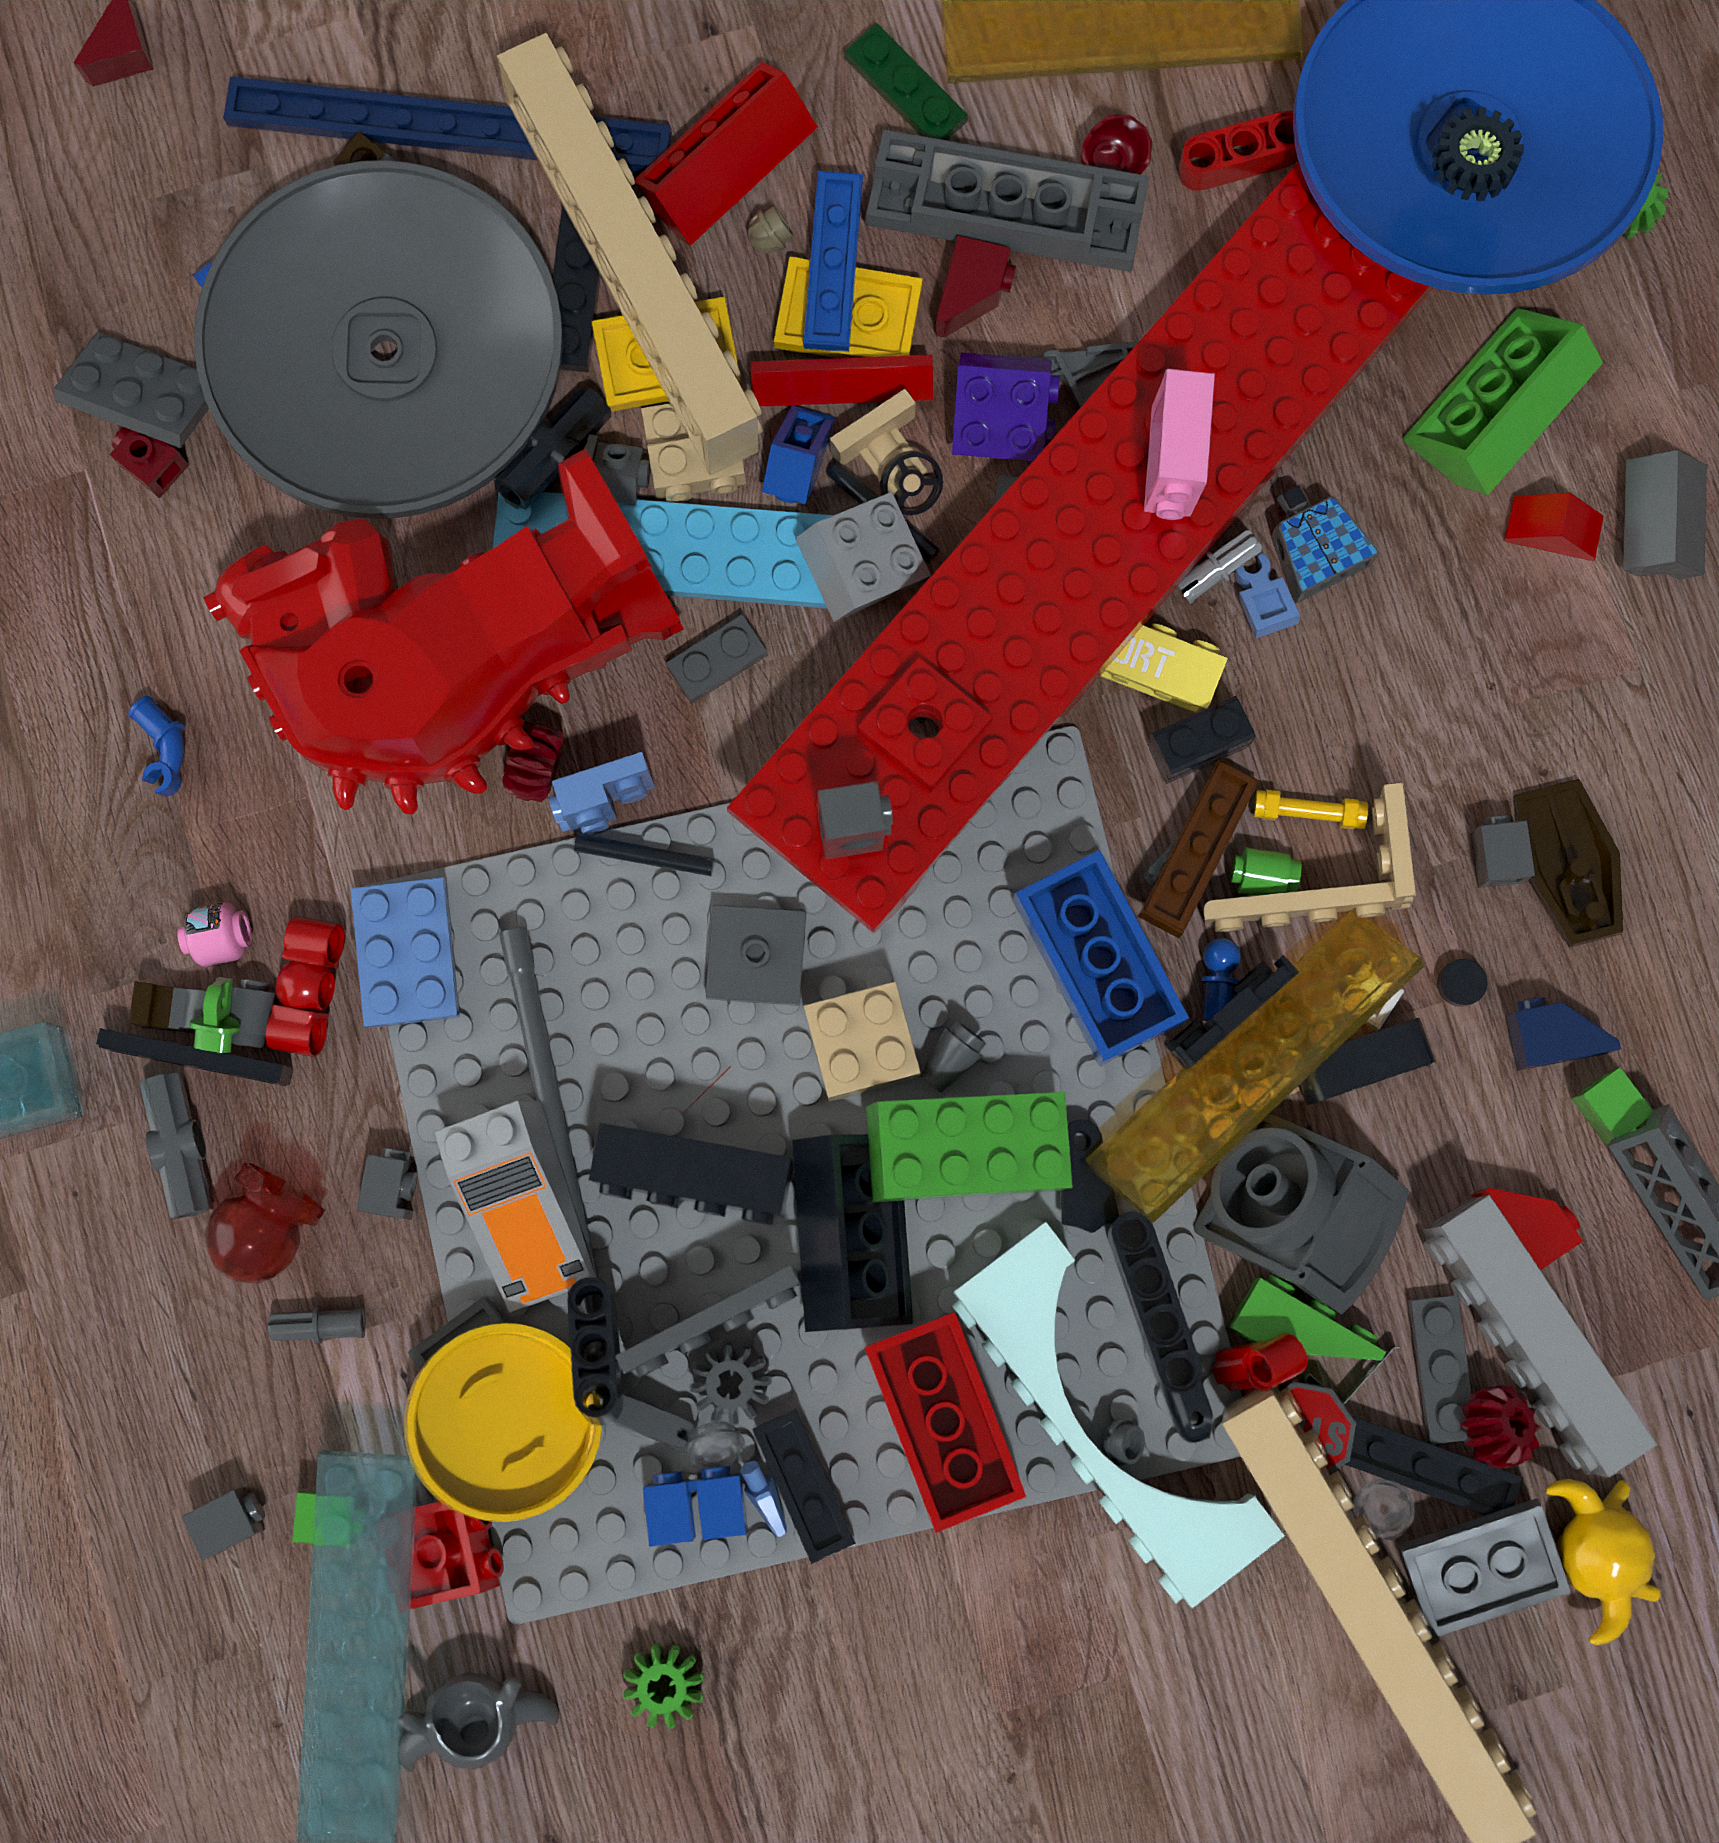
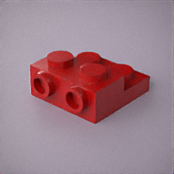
M439 1500L378 1516L399 1612L480 1594L500 1586L498 1577L503 1573V1558L496 1548H491L487 1530L491 1528L493 1521L475 1519L452 1510Z

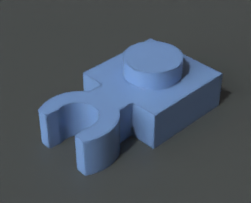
M1263 553L1257 557L1259 572L1254 574L1248 573L1244 566L1235 571L1237 583L1247 589L1240 592L1239 602L1256 639L1297 625L1300 620V614L1283 577L1273 581L1269 580L1270 561Z

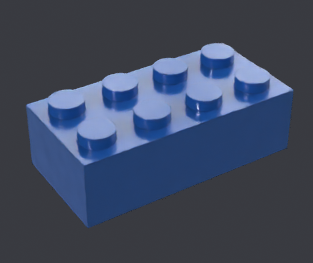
M1100 850L1015 892L1013 902L1099 1066L1184 1024L1189 1019Z

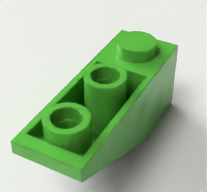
M1270 1275L1267 1281L1262 1278L1253 1279L1226 1327L1251 1343L1267 1341L1282 1333H1290L1302 1343L1307 1355L1382 1360L1386 1354L1384 1350L1375 1346L1379 1339L1377 1336L1356 1324H1353L1350 1330L1333 1321L1337 1315L1336 1312L1311 1299L1309 1305L1302 1303L1292 1297L1295 1288L1273 1275Z

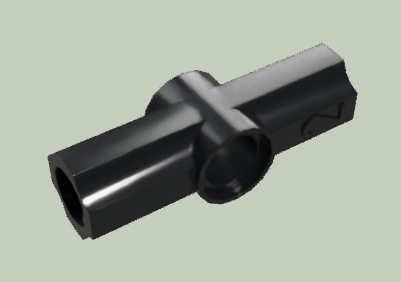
M580 388L550 421L547 419L540 421L522 452L494 481L495 489L508 504L516 509L522 508L526 510L557 476L560 478L558 464L584 450L589 434L595 435L611 418V408L604 402L602 396L590 388L588 390Z

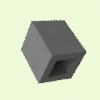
M1510 815L1484 819V825L1471 833L1478 888L1522 884L1533 878L1535 872L1527 821L1512 822V816Z
M245 1487L234 1489L181 1516L201 1560L213 1557L265 1530L261 1522L265 1518L264 1509L258 1497L253 1492L248 1494Z

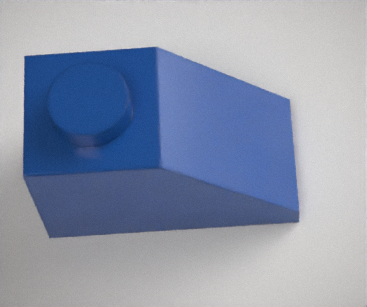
M792 405L771 443L762 492L774 495L783 502L806 504L816 484L835 417Z

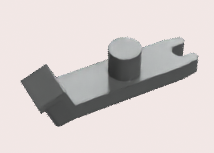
M606 1389L593 1391L594 1395L602 1399L601 1406L589 1404L587 1408L591 1411L604 1409L610 1402V1391ZM623 1395L622 1412L612 1423L688 1455H691L700 1427L694 1426L679 1416Z

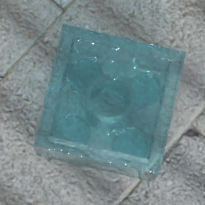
M42 1022L1 1033L0 1139L83 1118L63 1028L48 1022Z

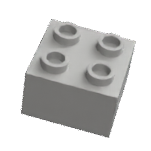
M892 492L821 520L795 538L834 622L903 593L931 576Z

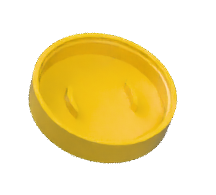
M504 1323L479 1327L443 1345L429 1358L416 1376L411 1386L404 1412V1439L407 1453L423 1485L433 1496L452 1510L475 1519L507 1522L531 1518L548 1511L565 1500L579 1486L590 1470L599 1448L602 1426L593 1425L588 1422L575 1405L570 1347L543 1330L521 1324ZM591 1393L587 1399V1405L601 1406L600 1398Z

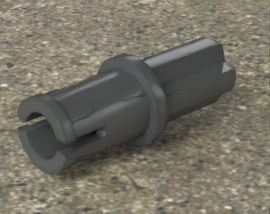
M314 1306L313 1311L272 1313L268 1320V1333L273 1341L314 1339L315 1344H320L326 1338H364L366 1331V1318L363 1307L358 1309L322 1310L321 1306Z

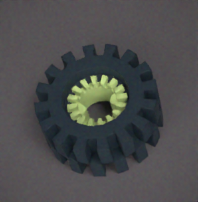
M1478 107L1475 116H1473L1471 108L1464 109L1460 118L1457 114L1453 115L1449 119L1448 124L1444 125L1432 155L1434 157L1432 168L1433 172L1439 171L1436 178L1439 184L1442 185L1449 181L1450 183L1446 191L1453 195L1457 189L1463 191L1460 199L1467 201L1471 193H1476V201H1484L1488 192L1494 198L1500 194L1502 188L1505 190L1509 186L1524 152V144H1519L1522 138L1520 130L1511 133L1515 123L1510 118L1504 123L1500 122L1499 119L1502 113L1494 110L1492 117L1486 116V107ZM1477 148L1480 155L1488 156V161L1484 160L1481 163L1478 160V163H1476L1474 156L1467 155L1466 150Z

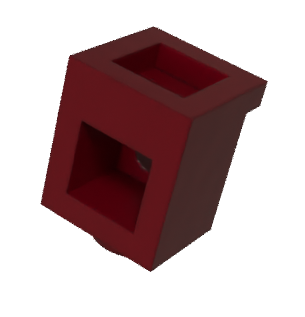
M125 427L121 428L113 437L111 445L114 450L109 455L122 469L159 499L189 466L180 453L166 442ZM148 447L147 453L144 456L139 457Z

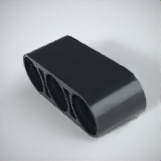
M1420 1017L1292 1060L1307 1105L1436 1062Z
M586 1277L572 1285L567 1298L573 1398L577 1409L588 1422L597 1426H605L613 1423L623 1409L621 1367L615 1357L620 1354L617 1306L612 1293L603 1281L593 1277ZM600 1294L604 1296V1303L597 1312L586 1314L580 1311L581 1303L588 1295ZM595 1341L606 1343L607 1352L601 1360L596 1362L584 1360V1350L590 1343ZM598 1389L610 1391V1402L604 1409L591 1411L587 1408V1399L593 1391Z

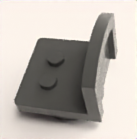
M1261 1110L1253 1116L1244 1135L1235 1141L1219 1160L1212 1178L1211 1195L1195 1222L1194 1231L1206 1241L1297 1285L1321 1304L1339 1314H1343L1362 1294L1382 1264L1401 1222L1408 1189L1374 1159Z

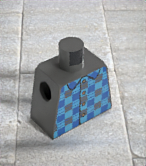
M1301 485L1287 490L1277 498L1287 519L1276 525L1271 537L1295 604L1372 566L1379 555L1375 545L1337 498L1329 497L1312 506Z

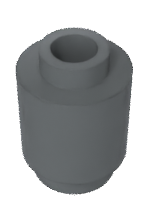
M241 979L240 988L232 987L229 1016L235 1018L241 1026L240 1032L233 1033L232 1044L264 1048L266 1026L272 1013V1004L276 1005L277 999L276 993L268 992V982Z

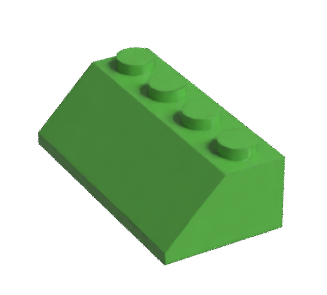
M1517 308L1403 439L1410 448L1454 484L1489 495L1570 400L1587 383L1590 377L1603 364V361L1583 324Z

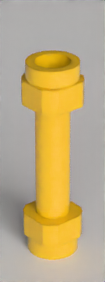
M1276 790L1255 791L1253 801V817L1276 821L1278 815L1335 821L1339 822L1340 828L1353 830L1355 828L1365 829L1368 802L1344 798L1342 804L1280 797V791Z

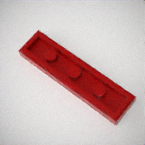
M912 355L751 362L752 392L760 407L886 402L904 389L907 390L914 401L933 400V356Z

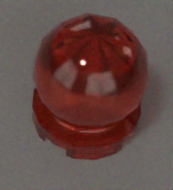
M244 1162L234 1178L242 1185V1192L225 1198L212 1212L204 1235L208 1255L214 1267L220 1273L236 1282L257 1285L279 1277L293 1262L301 1243L299 1226L306 1224L315 1227L326 1209L307 1194H304L302 1199L287 1191L281 1190L286 1183L285 1180L253 1163L248 1164Z

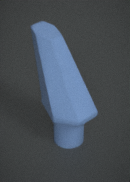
M756 1461L745 1463L740 1469L747 1483L744 1489L745 1494L777 1537L785 1535L787 1533V1525L772 1476L764 1474Z

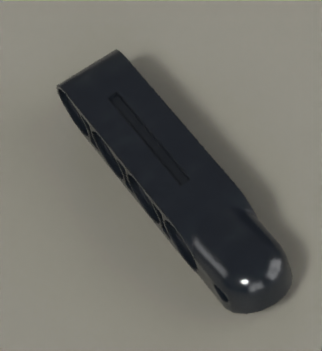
M1135 1211L1123 1213L1111 1222L1108 1229V1239L1155 1378L1161 1386L1173 1425L1179 1436L1189 1444L1207 1440L1211 1436L1213 1412L1201 1380L1203 1374L1202 1365L1155 1228L1150 1219L1143 1213ZM1126 1220L1136 1221L1143 1229L1142 1242L1133 1248L1124 1245L1119 1238V1228ZM1144 1265L1155 1269L1159 1276L1157 1288L1148 1294L1141 1292L1136 1287L1134 1281L1136 1271ZM1160 1311L1167 1312L1174 1320V1331L1166 1339H1158L1150 1329L1152 1317ZM1180 1357L1187 1361L1190 1366V1376L1185 1383L1175 1386L1169 1382L1166 1376V1368L1171 1360ZM1193 1412H1197L1199 1417L1195 1424L1190 1422V1415Z

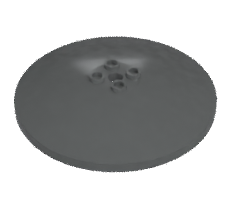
M386 160L360 161L316 171L291 182L257 205L235 227L212 262L202 286L194 329L195 360L203 395L216 424L236 453L263 480L282 493L306 505L326 512L369 519L401 518L440 509L470 496L499 476L522 452L537 425L546 417L556 392L562 365L563 324L556 289L541 252L523 226L499 202L475 185L455 175L432 167ZM384 341L396 344L397 352L392 359L380 361L373 357V351L377 344Z

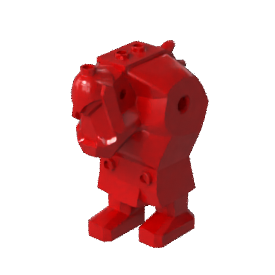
M586 449L558 464L568 520L543 534L536 528L532 531L526 526L486 553L479 552L469 556L461 562L460 568L452 573H430L416 576L398 589L389 541L363 518L338 522L330 527L321 536V539L290 554L285 551L274 553L268 545L258 547L227 566L218 577L215 591L203 597L208 609L217 621L227 618L240 638L250 640L251 645L244 646L239 652L251 672L247 680L252 690L261 702L266 699L273 712L269 720L279 738L283 742L288 740L301 756L316 767L328 772L327 776L333 779L332 789L335 800L340 808L344 810L352 808L358 787H365L367 781L384 783V787L391 790L396 805L405 814H414L417 811V790L424 788V784L444 781L448 783L455 782L465 791L482 794L487 790V783L478 770L482 758L497 745L508 744L517 750H529L533 747L532 739L522 728L524 720L521 717L538 696L542 694L551 695L557 702L561 704L567 703L570 698L568 684L571 680L587 672L606 668L607 662L632 651L631 645L645 638L666 640L684 630L676 611L653 573L642 546Z

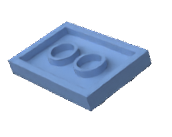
M440 877L350 888L364 1027L368 1029L460 1017L446 879Z

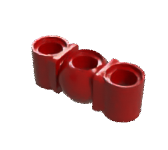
M295 916L289 921L284 934L282 958L291 961L281 968L276 980V996L281 1005L272 1004V1013L266 1026V1044L270 1049L309 1057H316L321 1053L327 1037L329 1014L320 1012L330 1005L335 991V978L329 967L339 968V959L345 945V930L341 924Z

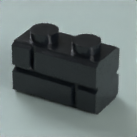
M1237 696L1218 703L1216 708L1211 706L1151 733L1147 745L1163 780L1168 784L1217 762L1218 759L1222 760L1249 748L1256 736Z

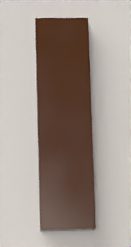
M1220 759L1217 760L1138 915L1139 918L1178 939L1183 935L1260 780Z

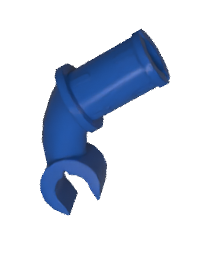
M144 696L133 704L128 712V716L154 740L153 746L161 754L159 762L151 763L145 768L142 781L154 784L163 774L164 781L154 793L164 797L171 796L178 792L182 783L179 771L184 756L182 734L185 726L180 721H173L155 703L152 697Z

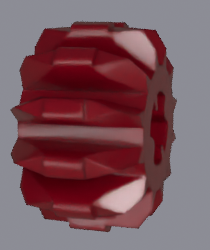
M528 721L524 722L522 728L532 739L533 747L529 750H517L510 747L502 779L506 793L516 795V798L529 802L530 800L542 802L548 797L562 756L564 739L561 731L552 729L550 725L539 722L536 724Z
M1497 1385L1479 1389L1476 1393L1470 1394L1469 1403L1462 1406V1412L1466 1417V1421L1461 1423L1460 1426L1467 1432L1468 1437L1465 1445L1474 1447L1475 1461H1485L1489 1468H1507L1523 1464L1525 1461L1532 1459V1450L1540 1447L1535 1432L1540 1430L1541 1427L1535 1423L1533 1417L1536 1408L1528 1407L1526 1393L1516 1392L1512 1385Z

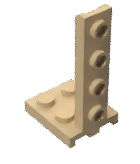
M1403 783L1383 785L1380 798L1374 799V807H1371L1374 835L1382 834L1383 845H1379V853H1376L1379 881L1387 880L1386 883L1211 900L1204 906L1205 926L1215 925L1216 932H1229L1243 929V922L1262 920V927H1278L1289 925L1290 917L1309 915V922L1316 923L1337 920V912L1356 911L1358 918H1368L1384 915L1385 908L1390 907L1391 910L1410 908V903L1413 902L1416 892Z

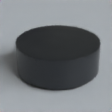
M1458 959L1446 965L1441 970L1437 981L1438 990L1442 998L1449 1004L1457 1007H1466L1479 1001L1485 994L1488 983L1483 968L1478 963L1469 959Z

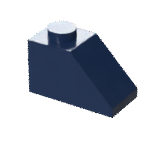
M1545 997L1518 1002L1519 1011L1505 1016L1517 1071L1609 1054L1621 1049L1617 1038L1564 1003L1547 1005Z

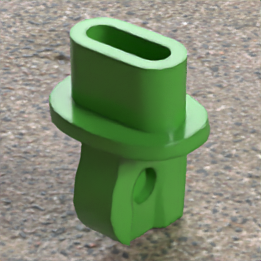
M218 977L216 982L208 986L203 1002V1016L190 1020V1028L195 1029L194 1048L218 1053L231 1052L233 1033L240 1032L241 1027L235 1018L229 1016L233 979Z

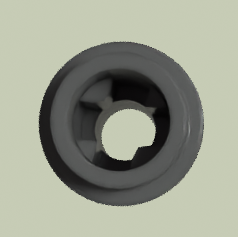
M956 1021L950 1029L945 1027L920 1077L933 1088L943 1093L947 1086H950L983 1056L980 1051L986 1045V1042L965 1025Z

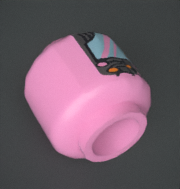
M229 902L189 910L184 920V927H179L177 934L179 946L183 954H190L194 962L201 967L239 960L244 955L246 947L251 946L252 932L246 913L243 910L238 911Z

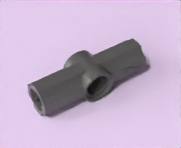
M182 1073L160 1074L139 1082L150 1131L146 1133L147 1150L154 1169L160 1172L170 1219L191 1217L212 1210V1199L202 1162L206 1158L204 1138L197 1121L192 1119Z

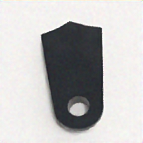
M1076 1120L1068 1124L1073 1188L1061 1190V1223L1094 1233L1104 1225L1113 1222L1119 1216L1101 1132L1090 1121ZM1077 1133H1081L1086 1138V1147L1082 1151L1078 1150L1073 1143L1074 1136Z

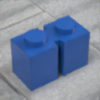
M730 1465L703 1468L701 1469L702 1478L683 1480L682 1471L653 1475L654 1484H647L643 1487L649 1547L692 1542L693 1538H696L691 1491L697 1490L702 1540L746 1535L748 1533V1522L742 1474H731Z

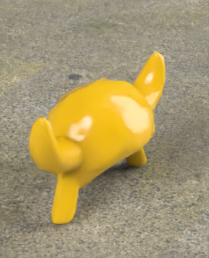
M1563 1479L1550 1484L1545 1489L1547 1495L1566 1498L1576 1514L1566 1525L1563 1534L1558 1538L1556 1544L1557 1552L1567 1582L1586 1597L1600 1599L1602 1607L1601 1623L1588 1638V1641L1593 1645L1607 1644L1617 1639L1628 1627L1631 1618V1597L1657 1602L1661 1598L1659 1588L1646 1584L1651 1579L1655 1558L1653 1542L1641 1521L1630 1511H1626L1622 1507V1503L1629 1496L1631 1489L1626 1481L1620 1480L1617 1482L1605 1499L1601 1501L1596 1491L1585 1482Z

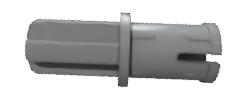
M1247 529L1215 552L1211 553L1208 550L1206 553L1208 557L1194 566L1178 585L1179 589L1182 590L1194 580H1198L1195 586L1184 593L1189 603H1193L1196 598L1223 579L1227 583L1230 580L1228 576L1261 553L1262 546L1260 542Z

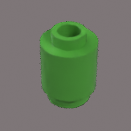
M1245 847L1242 856L1234 855L1230 882L1237 883L1238 893L1255 896L1297 892L1301 878V860L1291 859V855L1288 853Z

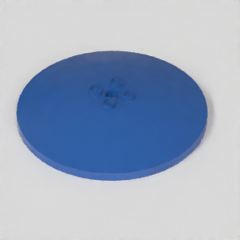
M1347 0L1326 22L1306 57L1296 90L1293 108V132L1300 168L1311 194L1333 226L1355 248L1386 269L1414 282L1452 292L1491 295L1536 289L1562 280L1596 261L1621 238L1640 212L1654 184L1662 153L1663 116L1657 87L1643 54L1618 20L1596 0ZM1478 107H1486V116L1492 117L1494 110L1502 113L1499 119L1500 122L1504 123L1510 118L1515 123L1511 133L1520 130L1522 138L1519 144H1524V152L1519 166L1505 190L1502 188L1500 194L1494 198L1488 192L1484 201H1476V193H1471L1467 201L1460 199L1463 193L1460 189H1457L1453 195L1446 191L1450 183L1449 181L1442 185L1439 184L1436 179L1439 171L1433 172L1432 163L1434 157L1432 155L1444 125L1448 124L1449 119L1453 115L1457 114L1460 118L1464 109L1471 108L1472 114L1475 116ZM1479 149L1466 150L1467 155L1474 156L1476 163H1478V160L1481 163L1484 160L1488 161V156L1480 155Z

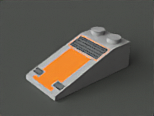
M517 1100L434 1132L447 1177L509 1313L568 1293L572 1285L580 1279L586 1277L596 1278L541 1101Z

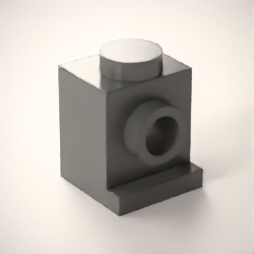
M589 434L585 449L615 501L620 504L636 505L640 487L648 488L651 473L650 460H643V447L598 442V435Z
M382 1148L381 1157L367 1154L357 1211L412 1220L413 1211L404 1209L406 1200L412 1201L417 1184V1173L411 1172L413 1163L409 1162L410 1152Z

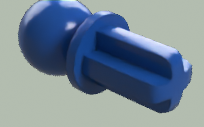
M1227 938L1214 939L1204 949L1203 960L1206 967L1211 971V976L1201 977V983L1205 984L1203 1019L1206 1022L1232 1000L1233 987H1237L1239 984V980L1230 978V973L1240 963V950L1232 940Z

